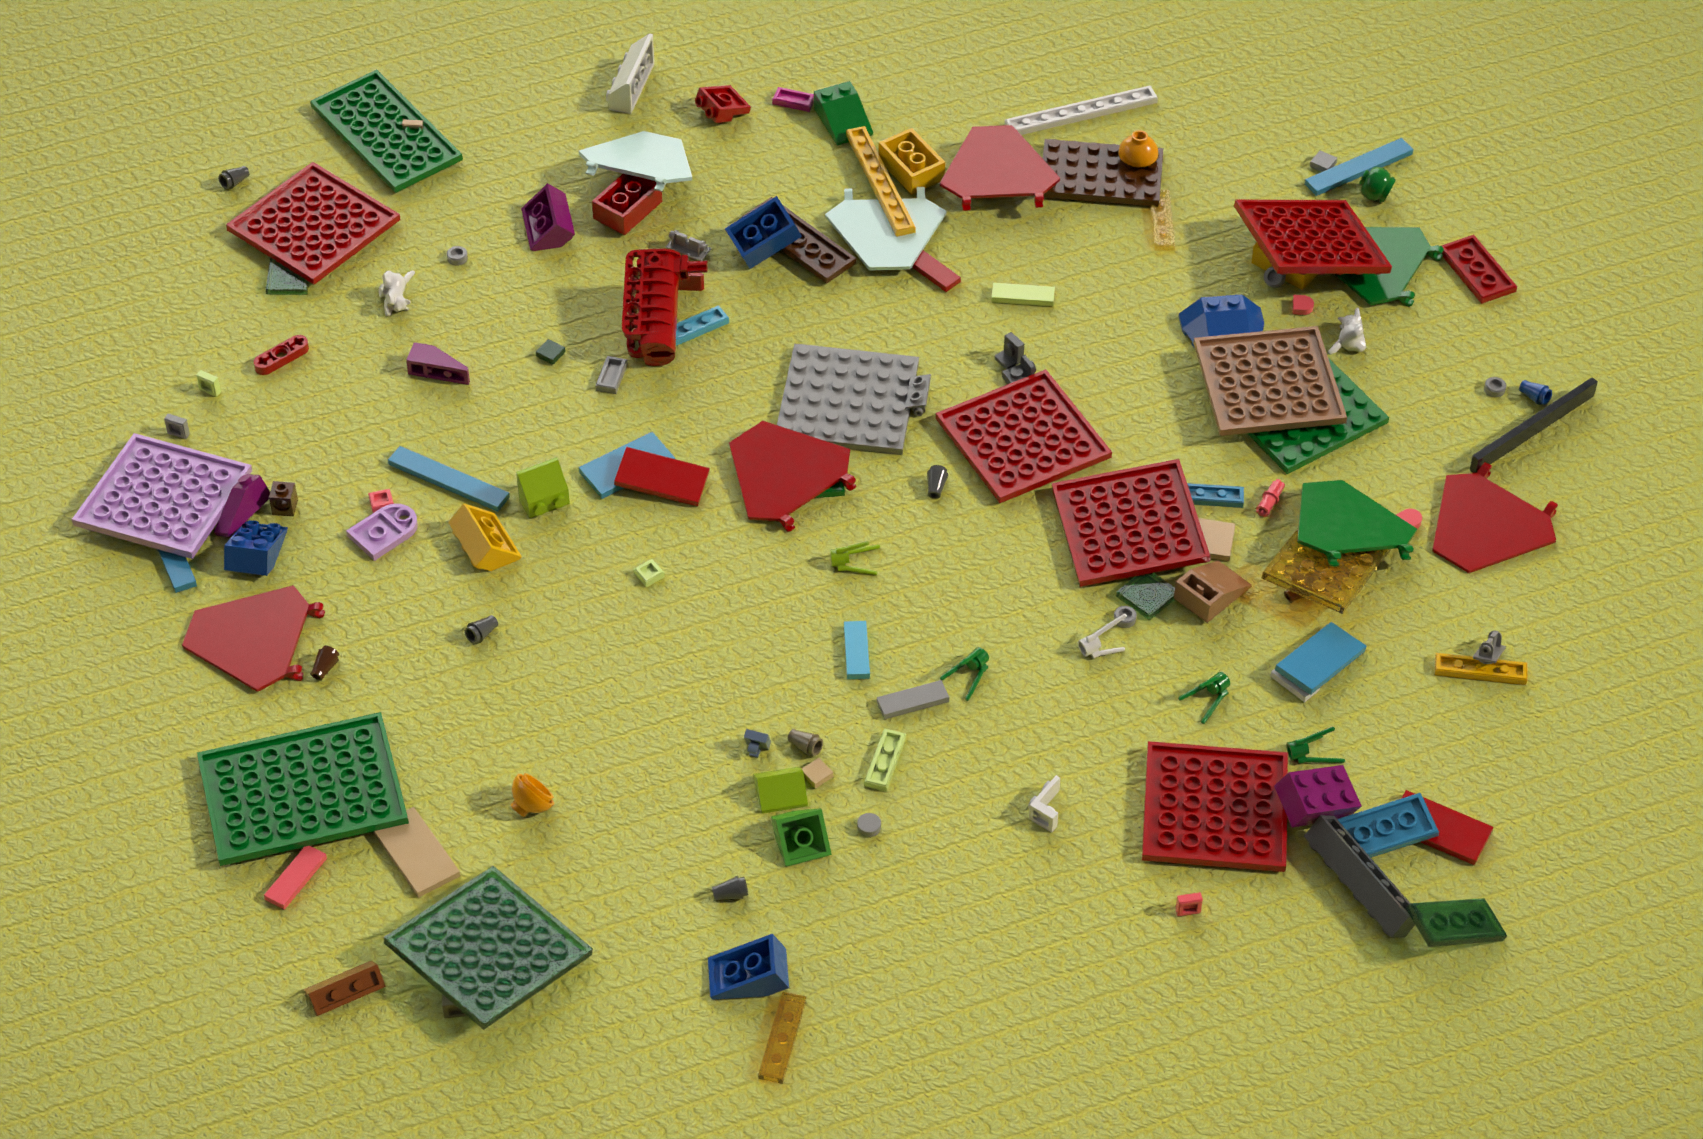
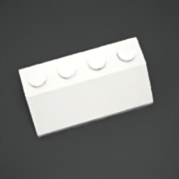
M649 33L632 44L629 51L625 53L623 64L619 65L618 75L612 80L611 90H608L606 93L609 110L632 114L654 66L653 34Z

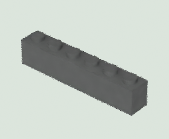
M1320 815L1304 835L1309 841L1310 847L1322 856L1326 866L1334 870L1339 876V881L1353 892V897L1366 907L1370 917L1379 922L1386 935L1391 938L1406 937L1422 916L1335 816Z

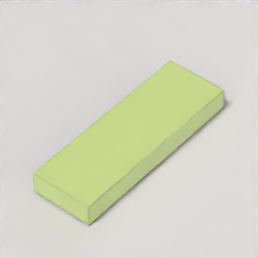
M993 283L991 302L1053 307L1055 287Z
M884 728L865 778L864 787L887 792L906 741L905 733Z

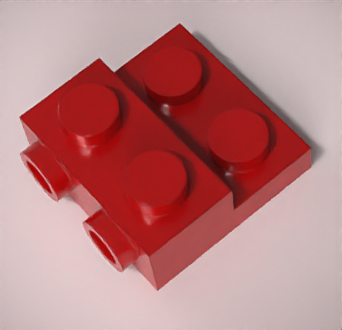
M731 85L699 87L695 98L696 106L701 107L705 111L706 117L711 118L715 123L730 122L733 115L749 114L751 106Z

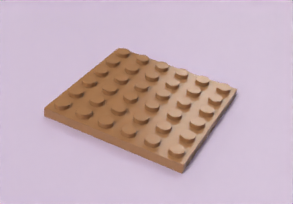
M1318 326L1194 338L1195 351L1220 436L1346 423L1347 415Z

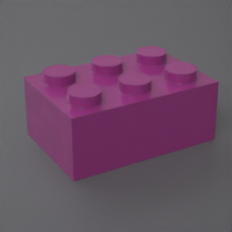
M1344 765L1289 772L1274 785L1292 828L1313 825L1320 815L1335 816L1336 819L1354 814L1362 807Z

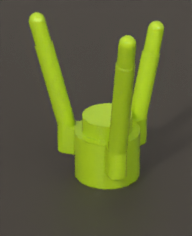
M866 541L846 547L830 549L832 567H838V571L877 575V571L845 566V564L849 563L850 554L879 549L880 545L868 546L869 542Z

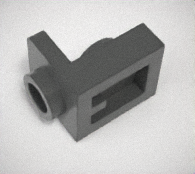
M1012 332L1006 334L1004 337V350L995 355V360L1005 369L1020 364L1021 356L1024 355L1025 344Z
M1022 355L1019 365L1002 371V378L1007 384L1035 374L1036 366L1026 355Z

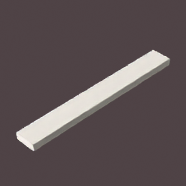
M1146 86L1005 119L1004 125H1012L1023 135L1155 104L1158 102V97L1151 86Z

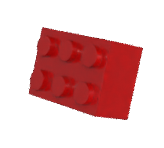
M623 173L592 200L593 219L626 235L662 202V192L654 190L657 183L654 180Z

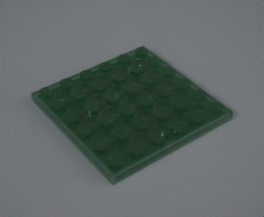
M494 866L384 936V944L483 1030L592 956L593 952L592 947Z

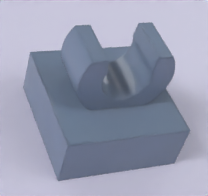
M746 729L744 740L749 745L747 752H750L749 756L758 758L761 748L769 750L771 744L768 734Z

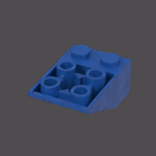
M254 520L245 522L224 545V570L267 576L275 566L288 527H282L277 523L259 524L258 521Z

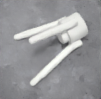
M1122 614L1092 635L1079 640L1078 646L1081 653L1085 657L1091 655L1094 659L1102 655L1125 651L1124 647L1099 651L1101 642L1098 636L1125 619L1127 615Z

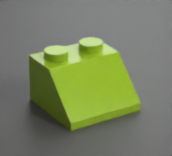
M557 457L516 472L519 501L529 518L570 504L569 489Z

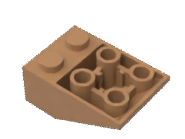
M1215 561L1190 569L1180 577L1175 584L1174 599L1208 623L1251 588L1252 584L1220 561Z

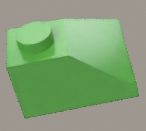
M821 808L797 810L771 816L775 840L785 866L832 855Z

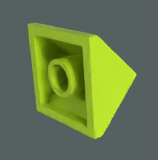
M800 767L753 774L762 814L808 806L804 772Z

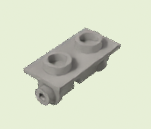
M678 230L669 233L671 241L667 244V249L675 250L682 255H688L689 258L697 261H702L711 251V248L705 244V241H700L693 237L688 239L687 235L680 233Z
M931 374L910 376L905 408H912L916 416H922L925 413Z
M1495 630L1491 631L1488 635V640L1481 644L1473 659H1477L1483 664L1496 663L1506 649V646L1501 645V633Z

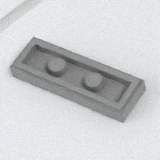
M942 680L877 697V704L884 719L949 702V695Z

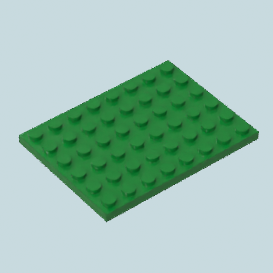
M381 712L197 752L220 866L409 823Z

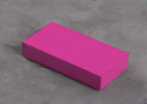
M782 87L777 88L772 99V105L810 112L814 104V94Z

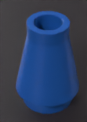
M1523 380L1519 386V391L1538 405H1546L1552 397V390L1547 385Z

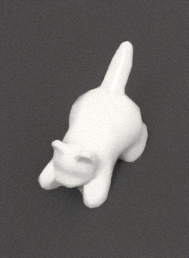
M386 271L383 274V284L379 287L380 298L386 297L384 300L386 316H390L392 310L395 312L409 310L407 305L411 301L403 297V292L415 271L407 272L404 277L400 273H393L391 271Z
M1356 308L1354 315L1338 318L1342 323L1340 325L1342 330L1339 340L1328 350L1327 354H1334L1342 347L1348 351L1362 352L1366 349L1360 310Z

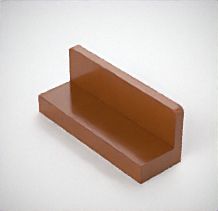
M368 961L303 990L305 995L309 997L315 1015L319 1016L386 986L378 965L373 961Z

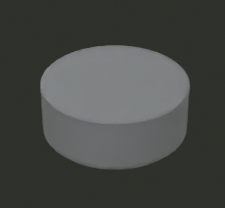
M461 246L450 248L447 251L448 262L455 266L466 263L468 260L467 250Z
M1273 267L1268 268L1264 273L1265 283L1272 288H1278L1285 282L1286 275L1277 274Z
M1490 377L1486 380L1484 391L1487 395L1491 397H1501L1504 395L1506 383L1503 379Z
M1121 606L1115 610L1114 619L1122 614L1127 615L1125 619L1116 624L1117 626L1130 628L1136 623L1137 614L1133 608Z
M865 813L859 817L857 829L865 837L876 836L881 830V820L876 814Z

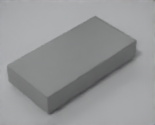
M607 356L595 385L596 391L616 394L627 368L628 360Z

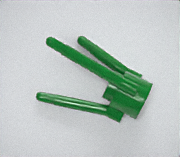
M980 647L975 648L966 658L943 674L940 680L946 679L964 665H967L973 671L979 670L965 697V700L969 701L983 673L988 669L986 664L989 661L988 653Z
M1218 672L1209 680L1179 696L1178 699L1181 701L1206 687L1211 694H1219L1201 720V723L1205 724L1221 700L1229 694L1227 688L1230 686V679L1225 673Z
M1335 727L1324 729L1302 739L1287 742L1286 747L1290 760L1297 759L1298 764L1305 762L1344 763L1345 759L1306 757V754H1309L1308 743L1322 738L1323 735L1334 731Z

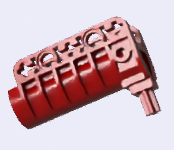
M639 249L628 252L625 260L622 331L623 335L627 338L626 346L631 357L644 358L645 365L663 366L674 360L676 352L679 285H682V280H689L690 273H707V261H689L688 255H680L679 252L671 249ZM634 257H638L637 267H634L633 264ZM635 340L639 343L638 351H634Z

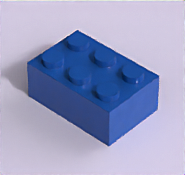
M777 196L725 228L749 269L802 237Z

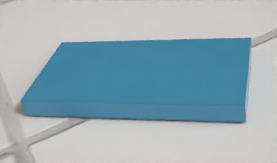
M650 432L580 466L579 473L600 498L603 499L624 489L614 485V480L626 447L673 459L675 457L653 432Z
M1330 622L1276 664L1275 671L1311 695L1363 654L1367 646Z
M1421 793L1337 819L1370 857L1439 836V831Z

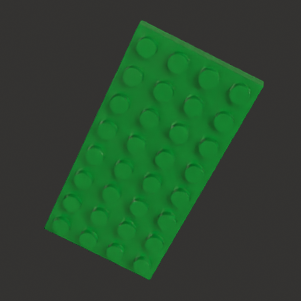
M377 69L310 101L311 107L395 193L463 160L462 153ZM403 119L423 120V129L421 130L420 127L418 129L410 127L403 129Z

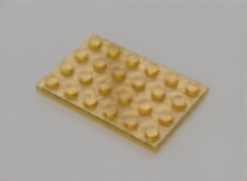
M1297 528L1265 568L1261 579L1343 614L1391 549L1341 553V559H1337L1339 566L1330 567L1325 554L1297 543Z

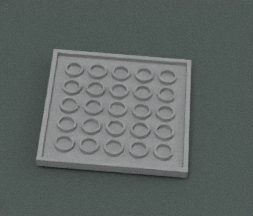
M794 343L777 425L852 450L902 455L911 408H905L910 376H917L919 357Z

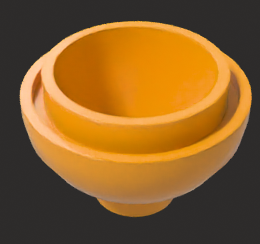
M1137 130L1121 142L1118 155L1124 163L1132 167H1146L1157 160L1158 146L1145 131Z
M524 773V775L517 774L512 784L514 801L511 803V807L518 814L525 817L529 812L541 813L549 810L554 805L552 800L554 798L553 794L540 781L527 773Z

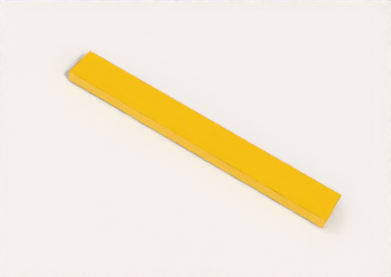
M866 127L846 130V136L896 237L916 233V227Z

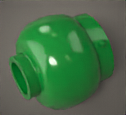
M1374 167L1370 171L1366 170L1359 182V185L1362 186L1361 193L1369 200L1384 202L1396 179L1391 177L1390 173L1381 167Z

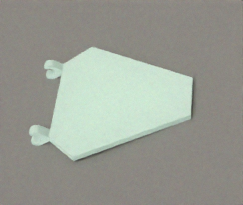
M642 131L579 150V155L586 161V166H588L586 171L588 175L594 176L597 168L650 179L657 182L654 190L661 192L666 183L692 180V174L681 139Z
M917 187L916 198L902 199L916 227V233L896 237L878 199L853 200L852 188L844 189V201L827 212L825 217L868 270H906L912 268L944 219L947 211L925 198V187Z

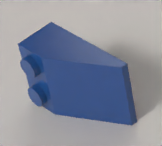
M774 934L708 957L710 998L712 1000L769 996L789 988L786 948Z

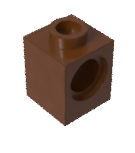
M273 481L269 495L272 515L294 516L298 502L295 483Z

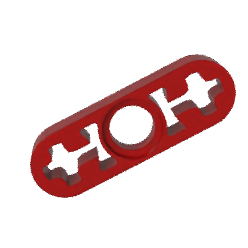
M295 335L258 355L254 359L256 373L268 375L306 354L309 350L308 339L303 335ZM278 353H286V354H287V355L284 356V357H277V356H276Z

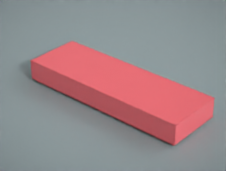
M312 846L304 847L264 894L265 900L285 910L326 861V854Z

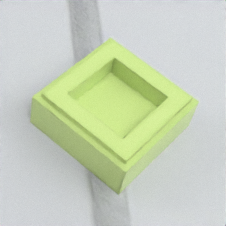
M202 370L196 374L199 390L216 397L221 393L218 377Z
M653 559L634 568V575L646 587L665 577L664 571Z

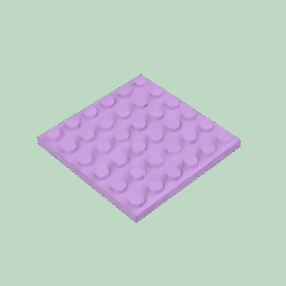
M134 433L74 515L72 523L76 527L193 559L219 521L232 487L239 482L238 480L241 476L251 474L252 467L246 463Z

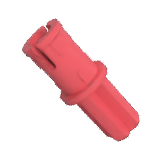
M1280 479L1273 481L1269 489L1263 493V499L1256 507V512L1260 516L1267 517L1272 507L1279 502V496L1285 487V484Z

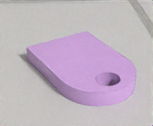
M386 505L346 530L347 537L375 561L414 535L418 527L417 516L414 510L406 505ZM403 515L409 516L407 519L404 520L399 519V517Z

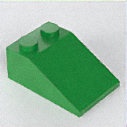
M850 81L814 91V110L837 146L849 142L846 136V130L865 126L869 135H873V130L860 97Z

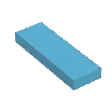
M718 305L678 322L676 346L728 324L729 317Z
M844 621L847 679H870L866 621Z

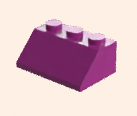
M547 183L521 208L530 250L539 251L563 247L575 235L566 193Z

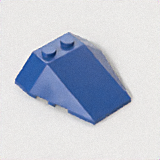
M1242 294L1201 297L1180 312L1178 316L1182 332L1185 336L1188 335L1193 347L1194 338L1260 332L1264 328L1261 307Z

